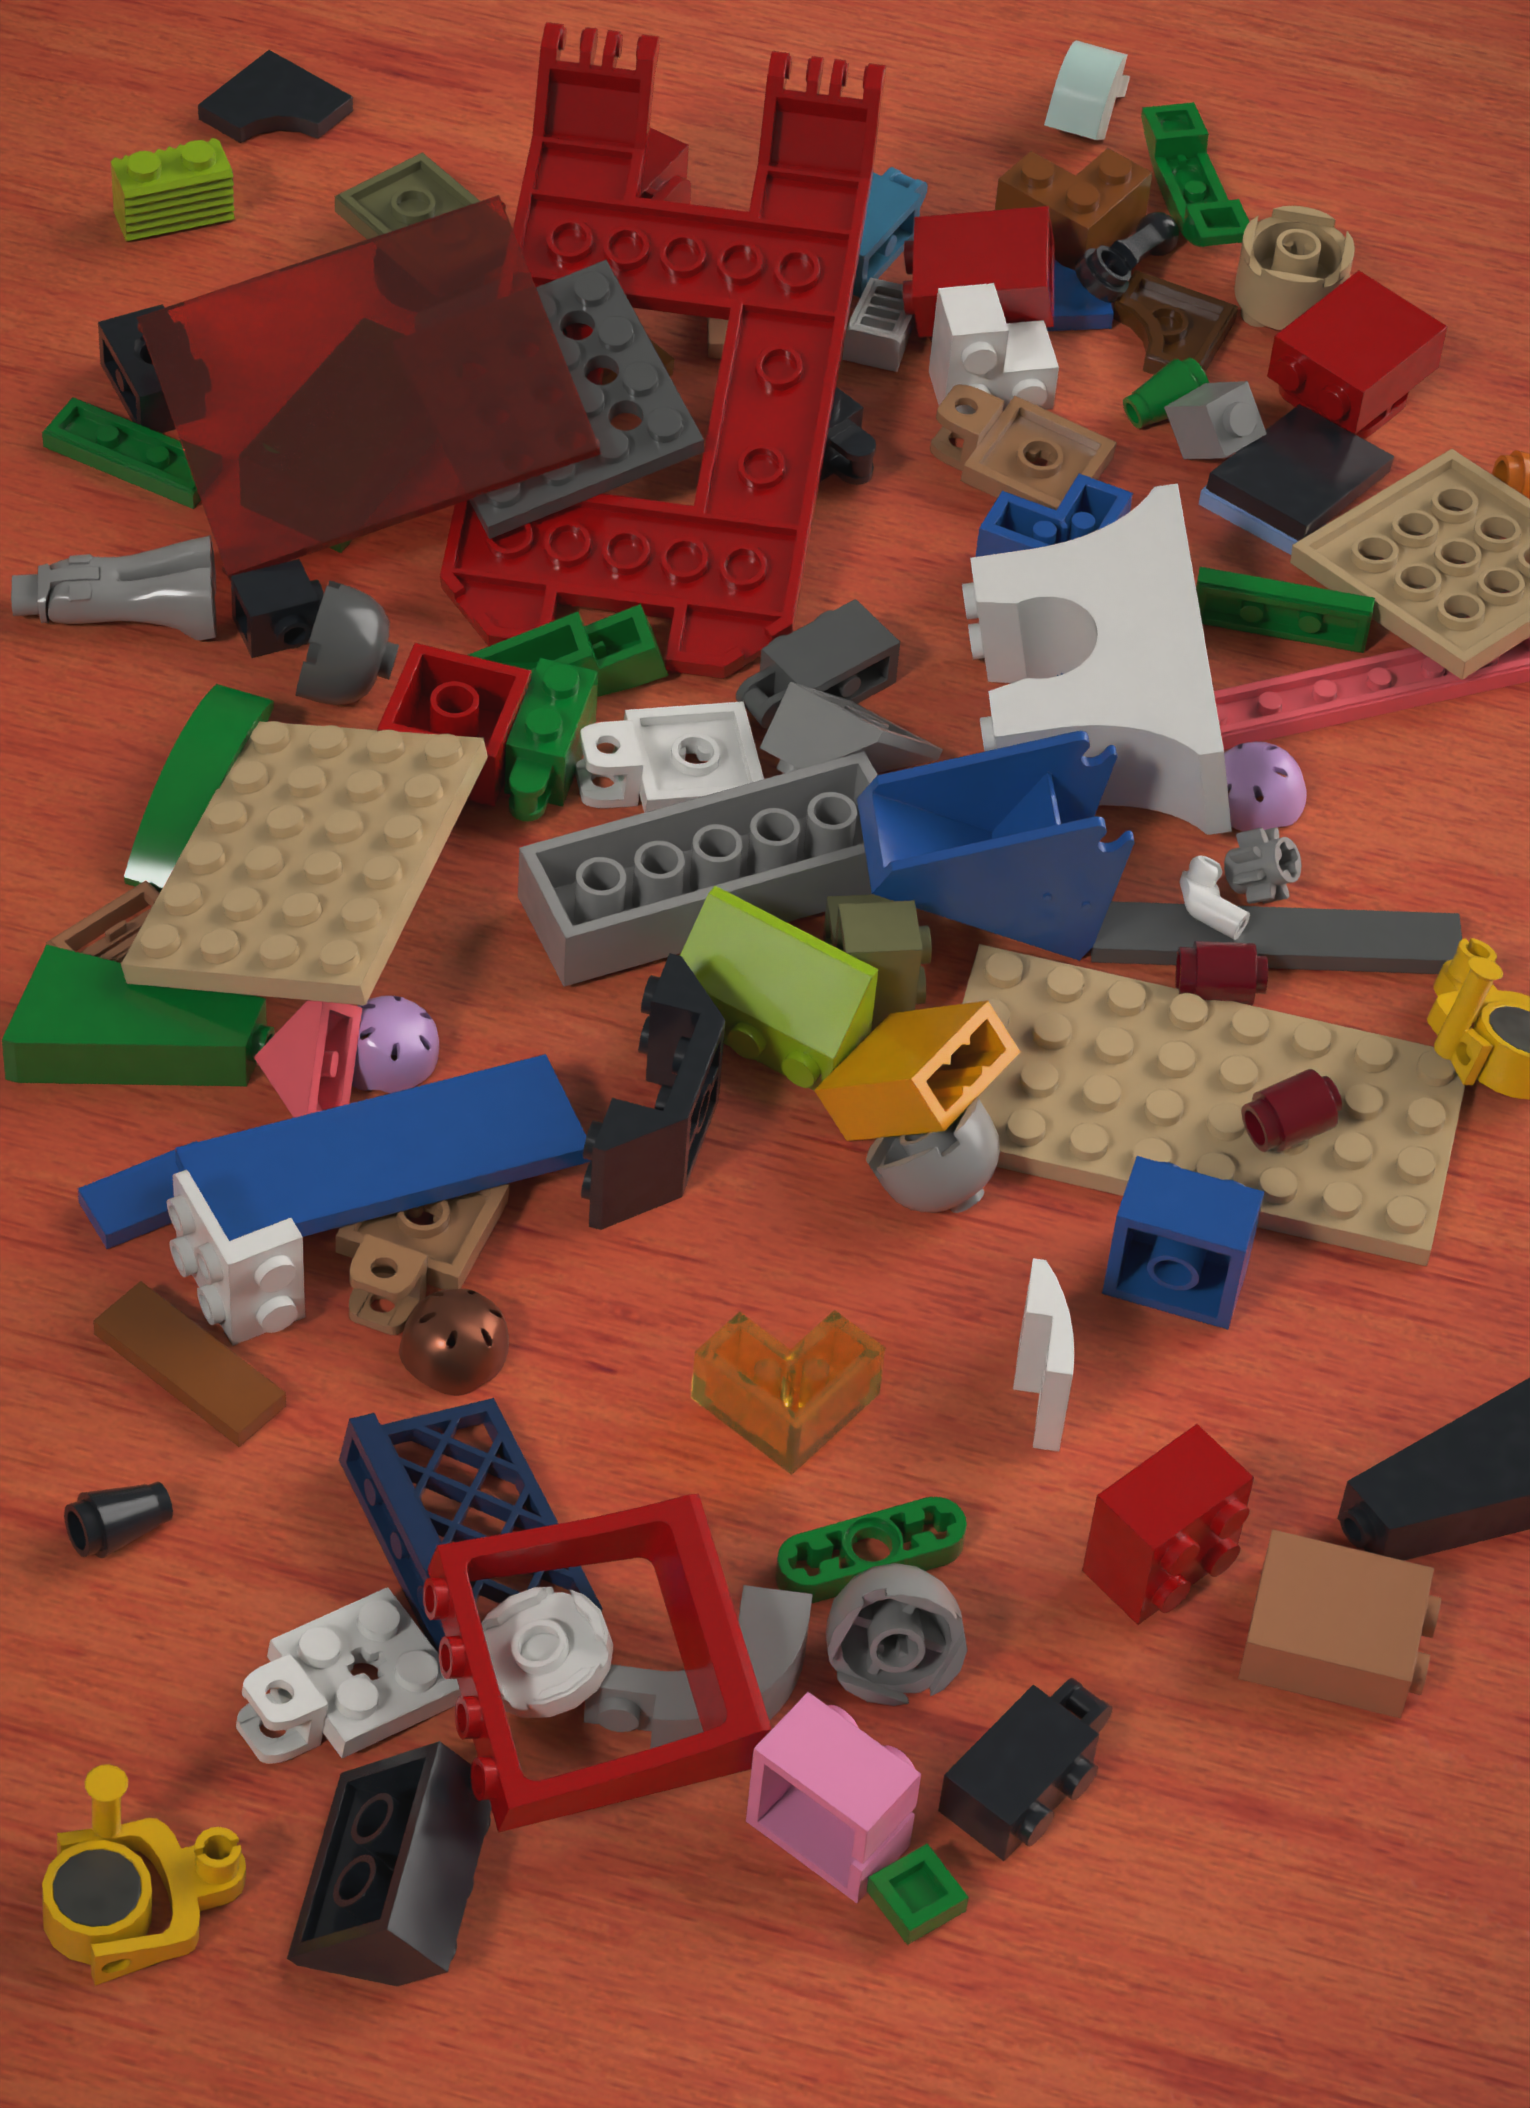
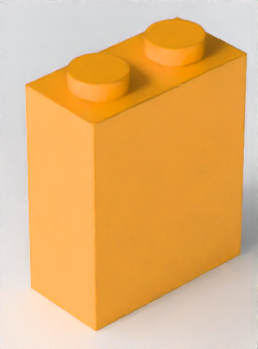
M988 1000L890 1013L814 1091L846 1141L945 1131L1013 1061L1020 1053V1050Z

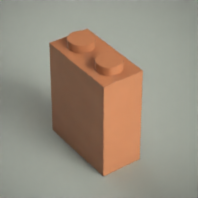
M1272 1529L1238 1679L1401 1718L1408 1693L1422 1694L1428 1671L1430 1654L1418 1652L1421 1636L1433 1638L1440 1610L1441 1598L1429 1595L1434 1568Z

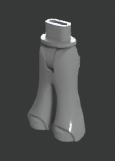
M211 535L120 557H93L91 554L72 555L51 565H39L38 574L12 575L11 602L13 616L39 615L41 623H48L50 619L60 624L116 621L142 622L178 629L195 640L215 638L217 635L215 607L216 572Z

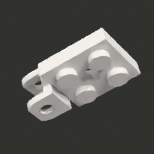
M744 701L625 710L623 721L594 723L585 726L580 731L579 741L584 758L577 762L575 775L583 804L590 807L618 808L638 806L640 794L645 813L764 779ZM601 743H611L614 745L613 753L606 754L599 751L596 746ZM693 753L697 755L699 761L708 762L693 764L685 761L686 754ZM596 777H607L614 784L603 788L596 786L592 780Z
M387 1587L271 1639L267 1654L271 1662L255 1669L243 1682L242 1696L249 1703L238 1713L236 1729L257 1758L263 1763H280L321 1745L323 1734L339 1756L344 1758L454 1707L461 1693L457 1679H445L443 1677L438 1652ZM354 1664H371L378 1668V1679L371 1680L365 1673L353 1676L350 1671L353 1669ZM263 1724L269 1730H285L286 1733L281 1737L271 1738L265 1736L259 1727Z

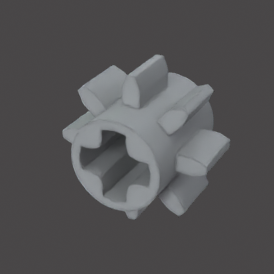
M1261 827L1237 833L1236 837L1239 848L1229 850L1224 861L1225 875L1230 887L1238 894L1246 893L1247 903L1249 904L1261 901L1265 904L1289 898V890L1286 884L1298 880L1302 866L1300 853L1295 843L1287 837L1279 838V829L1277 827L1266 830Z

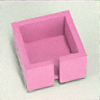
M807 1692L754 1748L746 1822L855 1903H858L867 1893L868 1877L897 1861L910 1846L915 1816L912 1811L917 1804L921 1773L915 1769L910 1759L903 1752L892 1746H882L860 1730L855 1720L845 1710L835 1705L827 1706Z

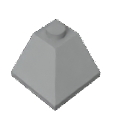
M794 682L789 683L760 746L764 751L780 759L777 769L783 773L865 751L875 771L880 773L937 761L943 751L942 748L853 701Z

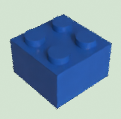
M1137 1156L1116 1216L1102 1294L1228 1330L1247 1272L1265 1192L1244 1186L1234 1180H1222L1182 1169L1173 1163L1157 1162Z

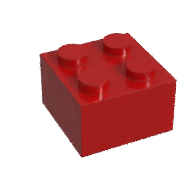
M414 643L377 731L395 730L397 732L437 735L452 734L455 736L484 738L488 758L467 800L495 806L505 782L506 742L530 684L531 670Z
M1195 1424L1097 1495L1082 1571L1137 1625L1158 1610L1162 1613L1170 1612L1184 1600L1193 1584L1208 1573L1212 1577L1222 1574L1238 1557L1241 1549L1238 1543L1242 1526L1250 1512L1247 1506L1254 1477L1198 1424Z

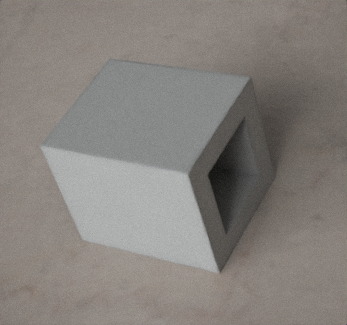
M1248 381L1205 383L1164 407L1183 459L1226 458L1267 434Z

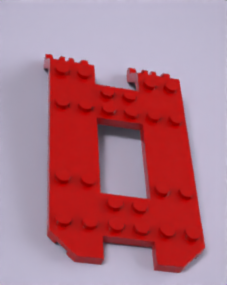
M546 22L540 46L532 139L497 303L607 260L632 308L728 320L694 506L600 494L489 539L459 482L440 572L441 588L488 646L555 621L558 604L621 612L641 604L646 616L672 619L665 656L667 671L725 679L761 656L762 648L766 647L772 640L782 635H789L794 630L872 186L886 65L869 63L868 66H865L863 99L842 97L843 87L847 85L849 63H846V60L834 59L829 95L819 94L824 57L812 56L811 59H808L806 92L785 89L787 79H790L792 56H790V53L772 51L766 82L758 165L749 212L639 197L648 150L660 36L642 34L638 38L636 70L616 68L623 45V35L620 31L608 30L603 50L602 66L593 65L598 42L597 28L585 27V30H582L579 63L560 61L561 51L565 48L567 29L564 27V24ZM575 323L566 327L562 333L572 340H582L589 337L593 329L586 324ZM524 344L513 348L509 355L518 361H530L536 358L540 351L532 345ZM605 368L591 371L586 377L587 380L596 385H601ZM484 369L482 372L481 379H483L487 374V372ZM546 389L538 392L533 397V401L538 405L551 407L559 404L564 396L556 390ZM490 411L484 414L479 422L488 428H500L506 425L511 418L504 412ZM567 435L558 441L557 446L566 452H578L584 449L589 442L579 435ZM516 456L507 460L503 468L512 474H523L531 470L535 463L527 457Z

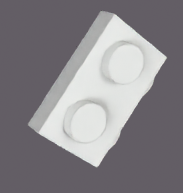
M188 1170L173 1174L174 1197L167 1200V1209L176 1230L177 1238L170 1240V1251L180 1274L183 1277L192 1275L199 1286L197 1288L199 1304L209 1324L215 1325L220 1323L233 1346L266 1332H279L290 1326L294 1321L305 1318L303 1237L292 1218L229 1241Z

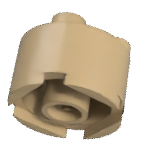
M1282 206L1273 209L1272 217L1258 222L1257 216L1248 223L1243 235L1234 287L1236 300L1241 307V317L1246 323L1254 327L1267 326L1276 330H1282L1350 277L1355 252L1354 241L1348 231L1345 238L1334 227L1336 219L1327 213L1309 207Z

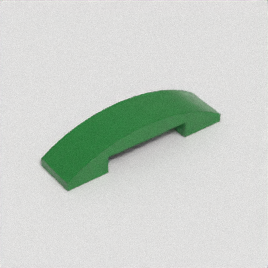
M1195 103L1142 107L1141 119L1154 174L1171 217L1176 221L1180 232L1190 243L1198 247L1242 243L1249 219L1240 200H1229L1207 154L1209 133Z
M216 684L205 695L175 742L151 794L124 874L125 884L136 887L142 882L148 881L159 893L161 892L215 791L222 785L249 740L252 731L256 728L259 721H268L274 709L273 700Z

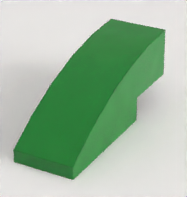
M641 604L586 626L579 612H575L468 654L469 656L531 670V679L539 658L598 671L597 697L631 689L669 676L654 632Z

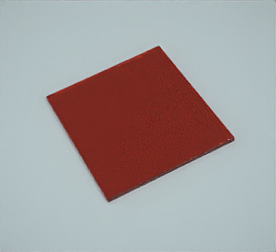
M499 195L137 317L139 322L138 330L144 336L223 561L222 570L228 576L229 581H231L232 575L284 563L601 455L600 441L595 437L506 214V205L501 201Z

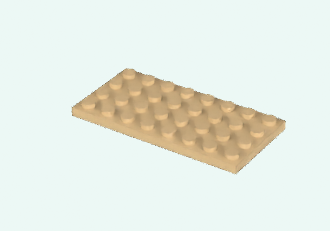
M979 944L962 1004L988 1000L1020 1050V1053L978 1096L999 1135L1000 1155L996 1167L1123 1196L1137 1156L1157 1162H1169L1182 1169L1222 1180H1234L1244 1186L1264 1191L1257 1224L1259 1228L1427 1266L1465 1088L1451 1061L1440 1057L1434 1047L1234 1001L1203 1000L1195 994H1179V990L1176 988ZM1307 1069L1315 1070L1321 1077L1328 1076L1331 1078L1339 1090L1343 1104L1342 1110L1338 1112V1124L1335 1128L1282 1152L1276 1151L1274 1148L1262 1152L1253 1144L1245 1129L1241 1110L1244 1104L1252 1101L1255 1092Z

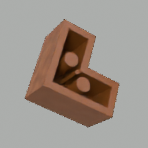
M1109 148L1076 176L1030 151L998 179L995 210L1049 206L1055 245V260L1063 266L1075 270L1076 261L1088 249H1097L1103 245L1110 247L1116 240H1126L1136 231L1138 223L1146 216L1153 173Z

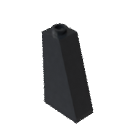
M1530 1378L1348 1480L1337 1518L1348 1540L1354 1546L1363 1548L1366 1552L1405 1561L1529 1530Z

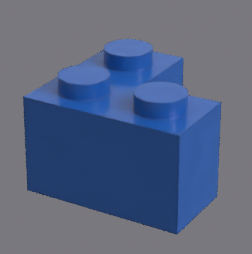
M1080 473L1057 510L1002 491L979 527L975 557L1050 546L1097 531L1130 512L1133 493Z

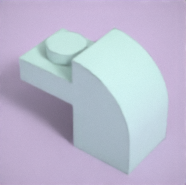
M1077 40L1074 41L1060 68L1044 126L1094 140H1104L1116 97H1125L1130 76L1124 75L1123 71L1128 54Z

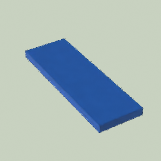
M546 1054L175 1148L176 1165L179 1172L188 1170L229 1241L288 1218H292L302 1237L591 1161L583 1158L586 1134Z

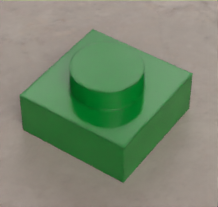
M928 1843L869 1876L866 1890L907 1945L966 1912L969 1899L968 1895Z

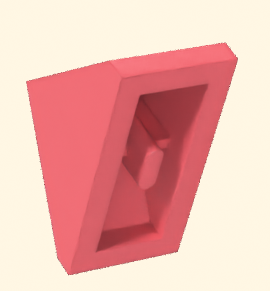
M307 1000L254 1056V1059L294 1118L350 1103L362 1008L352 1004Z

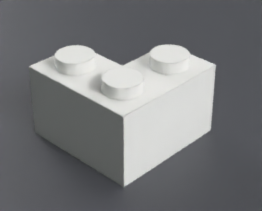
M994 283L938 288L929 363V375L938 405L942 403L955 385L962 384L978 388L1004 400L1003 411L1014 396L1043 409H1053L1059 365L1044 320L1006 323ZM968 405L956 407V410L962 414L969 415L976 412Z

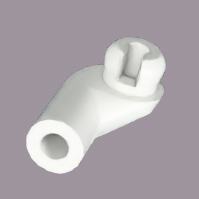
M1196 856L1191 860L1189 870L1183 871L1180 878V886L1186 909L1193 918L1236 940L1244 931L1250 913L1221 898L1219 887L1216 884L1222 875L1220 864L1209 857Z

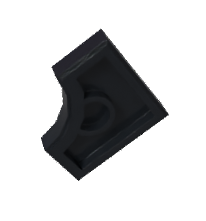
M270 50L266 51L198 104L199 120L239 143L257 134L273 131L300 132L319 139L353 112V96Z

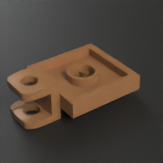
M958 384L951 389L937 409L936 419L942 425V428L931 440L930 451L937 459L962 471V482L996 498L999 497L1002 491L1057 510L1079 473L1096 480L1099 479L1113 459L1117 442L1017 396L1013 397L1003 411L1004 400L978 388ZM968 405L976 412L969 415L962 414L956 410V407ZM953 438L964 439L963 448L953 446L949 440ZM1040 457L1047 460L1048 463L1047 466H1037L1029 461L1035 462Z
M504 1184L340 1227L336 1234V1253L353 1258L349 1275L350 1285L354 1288L349 1299L350 1320L389 1335H397L404 1331L407 1318L414 1307L426 1298L427 1284L443 1290L461 1289L508 1203L509 1185ZM423 1212L434 1215L433 1224L417 1225L407 1219V1217L419 1218ZM378 1299H386L391 1301L395 1307L389 1312L382 1313L375 1311L370 1305Z

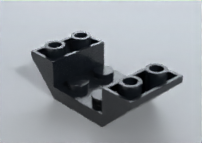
M669 953L661 976L651 975L649 977L641 1003V1013L649 1014L650 1016L645 1020L638 1052L647 1055L646 1081L662 1085L654 1109L612 1098L603 1122L593 1120L586 1136L583 1158L591 1161L584 1176L581 1198L590 1200L589 1227L595 1229H605L683 1196L719 1101L726 1020L683 957Z

